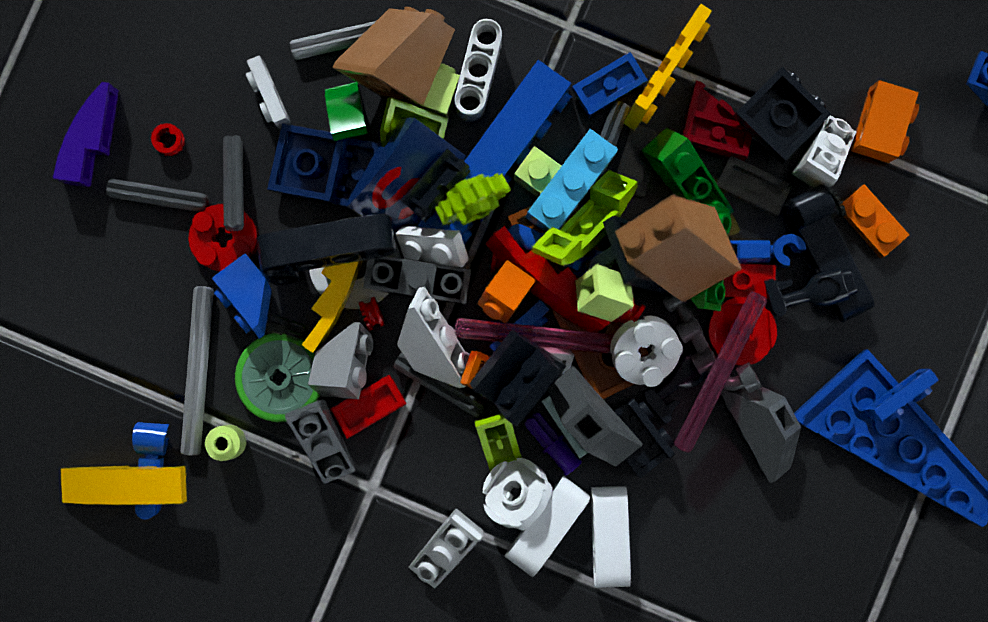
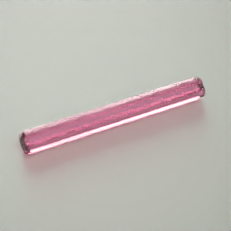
M756 292L749 293L674 442L678 449L688 453L692 451L767 303V299Z
M458 318L456 320L454 331L458 338L502 342L513 329L538 346L611 354L610 344L614 334L511 323L505 324L502 322Z

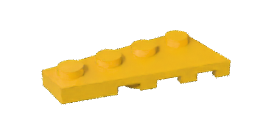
M702 4L699 5L679 35L675 45L671 47L658 71H655L642 94L635 101L624 121L625 125L635 131L641 121L645 124L649 122L658 108L653 104L658 94L666 96L676 80L671 77V74L676 67L683 70L693 54L688 49L693 40L700 43L711 25L706 20L712 10Z

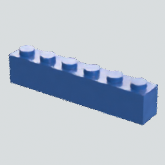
M537 60L465 159V162L470 166L469 170L471 172L464 180L476 177L479 174H484L485 177L489 176L490 178L498 173V175H504L509 185L513 179L509 174L516 165L520 166L530 153L531 149H529V146L537 137L539 140H542L552 126V123L548 120L555 110L561 113L571 100L572 96L568 94L571 82ZM435 211L434 215L426 223L421 220L418 227L460 231L464 245H466L473 235L469 229L475 221L466 225H462L461 222L457 221L451 225H443ZM486 217L478 219V221L482 222Z

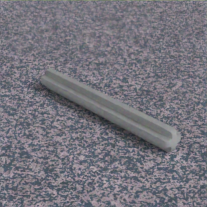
M197 286L193 290L181 438V454L191 456L201 453L214 294L213 288L206 286Z

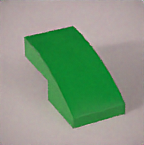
M354 82L325 89L326 107L333 140L337 141L367 134L358 83Z

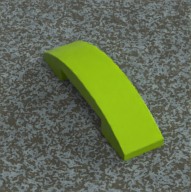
M608 170L590 188V199L560 230L551 227L532 246V252L560 265L570 264L583 257L607 234L603 222L613 215L621 216L638 187V181Z

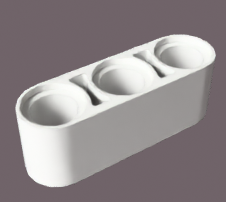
M492 19L479 20L474 24L471 31L455 94L457 114L465 121L473 122L480 119L486 109L502 45V30L500 25ZM490 32L496 39L493 43L485 45L478 41V37L481 33ZM482 64L488 69V72L482 77H474L470 74L469 70L473 65ZM473 96L479 100L480 104L474 110H466L461 106L462 100L465 97Z
M562 476L554 485L552 495L548 499L543 513L529 528L519 533L504 557L528 575L534 577L583 511L591 495L565 476Z
M626 486L591 487L595 588L630 587L629 518Z

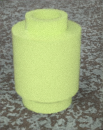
M234 425L216 427L208 433L205 439L207 453L217 461L234 459L240 456L246 447L244 432ZM222 437L228 441L226 449H223L221 445Z

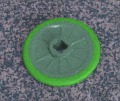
M272 333L256 339L243 351L236 366L235 385L242 403L254 415L267 421L287 422L285 418L286 413L316 402L319 399L320 395L308 386L315 353H311L302 346V343L305 341L302 338L288 333ZM277 370L286 374V379H284L282 385L273 381V376L278 372Z

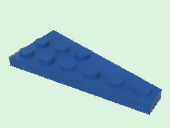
M868 349L858 354L794 412L799 424L975 525L984 527L988 523V481L913 400L902 407L904 412L888 423L885 420L872 421L864 409L899 384Z

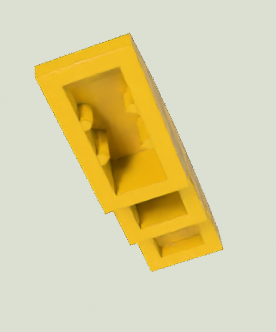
M363 261L329 266L322 270L321 273L330 279L331 283L311 308L322 317L302 343V346L311 353H315L321 348L335 327L352 293Z
M103 466L61 469L62 503L136 505L182 504L187 502L185 466Z

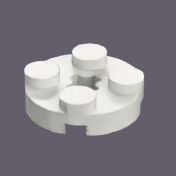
M643 316L645 319L636 322L630 320L616 331L611 340L610 352L613 365L623 379L633 384H645L646 386L654 387L659 385L663 378L673 371L679 361L683 346L676 332L665 320L655 316ZM652 344V352L647 356L641 357L638 351L639 348H647Z
M515 458L517 460L509 463L506 461L499 463L488 474L483 485V493L486 495V505H483L487 515L498 524L507 528L525 530L543 513L548 499L552 495L553 488L548 482L546 474L539 466L527 459ZM514 487L516 489L521 487L520 496L511 501L513 495L510 493Z

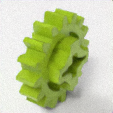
M497 173L490 178L489 176L485 177L484 174H479L476 177L468 180L465 179L456 184L451 191L446 193L448 199L440 202L439 206L435 207V210L443 225H451L456 221L466 225L486 217L492 210L499 207L497 200L505 197L510 192V187L503 174L498 175Z

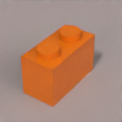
M881 80L872 85L868 90L850 151L887 163L899 158V156H903L910 139L909 136H906L909 123L912 124L915 121L919 111V104H916L919 92Z

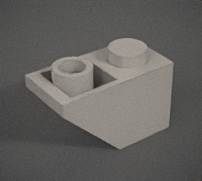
M353 322L316 351L308 386L321 397L359 399L361 388L366 384L367 373L365 368L367 359L373 351L372 334L360 322Z

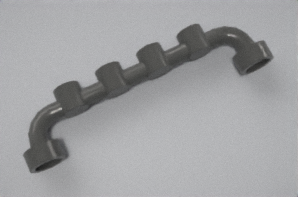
M669 292L660 295L668 312L671 313L676 310L682 321L675 325L684 343L692 341L697 351L696 354L691 356V359L699 374L707 371L714 384L723 390L735 391L746 388L747 392L751 393L762 387L749 362L736 368L737 376H726L722 372L700 324L693 315L688 301H680Z

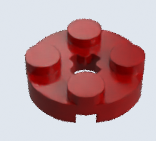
M223 204L209 206L202 212L194 215L188 236L189 246L196 260L200 264L218 272L245 253L251 258L258 248L257 237L259 236L255 222L244 211V228L241 231L233 232L225 229L226 233L232 234L233 237L232 240L227 241L226 247H221L220 242L215 241V236L219 235L220 230L225 229Z
M736 297L721 304V311H712L707 323V340L717 358L738 366L748 362L755 364L762 360L770 349L773 348L777 339V324L772 313L760 304L759 301L749 297ZM737 322H743L744 327L750 328V334L744 337L745 341H739L738 336L733 335V329L738 326Z

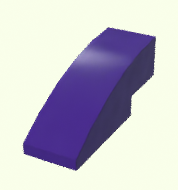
M101 82L75 115L57 156L53 179L63 184L91 187L96 154L109 156L119 93V90L110 83Z

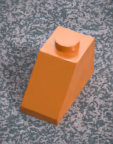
M506 260L483 292L477 305L482 307L485 314L490 318L500 320L506 324L518 309L536 279Z

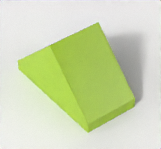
M502 413L475 420V426L490 472L503 461L509 463L517 460L515 458H522L512 423L507 421Z

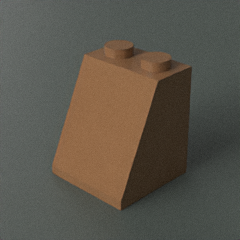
M404 7V10L389 8L335 61L332 68L380 97H392L403 102L423 105L455 29L443 22L445 17L442 14L431 9L419 12L411 7Z
M672 195L615 231L627 262L680 301L685 302L742 269L715 207Z

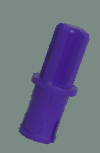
M540 412L534 413L525 421L527 429L543 447L542 452H547L565 476L582 463L563 441L565 436L563 434L559 435Z

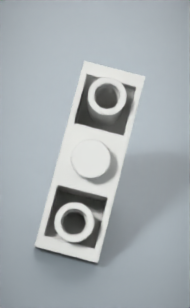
M830 115L818 127L800 155L792 174L813 188L820 184L826 188L833 186L838 180L856 131L843 119L834 118Z
M425 286L421 287L408 308L397 345L414 371L459 389L466 386L460 384L470 354L463 349L454 329L448 325L440 312L436 300L431 298Z
M455 509L413 560L409 568L422 581L427 582L435 589L479 542L483 536V530L458 509Z

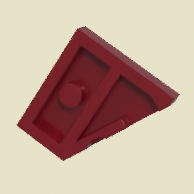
M696 80L693 85L681 135L687 137L696 149L745 162L753 136L733 117L735 112L723 99L720 101L715 99L704 89L706 85Z

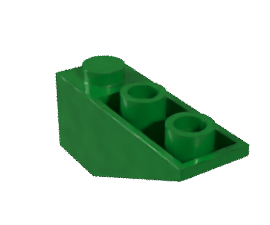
M666 128L642 149V152L658 176L677 197L705 205L715 204L729 208L730 215L734 212L687 137Z

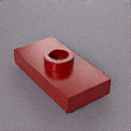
M740 264L741 270L724 279L725 298L749 297L753 299H769L764 280L770 278L776 280V265Z
M391 374L363 389L360 392L359 399L348 398L330 410L348 439L405 406L407 402Z

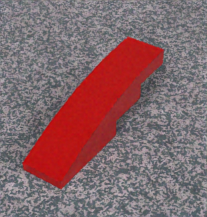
M505 226L495 232L485 243L503 265L508 260L536 279L529 291L564 318L592 334H596L611 323L610 321L579 312L576 294L577 278L569 267L557 274L546 258L533 253L532 250L525 254Z

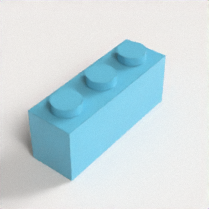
M589 129L528 210L526 219L545 233L551 227L560 230L612 161L618 148L592 129Z

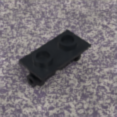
M447 148L401 201L426 223L434 215L435 207L447 199L446 193L468 176L471 172L469 170L470 166L461 158L458 159Z

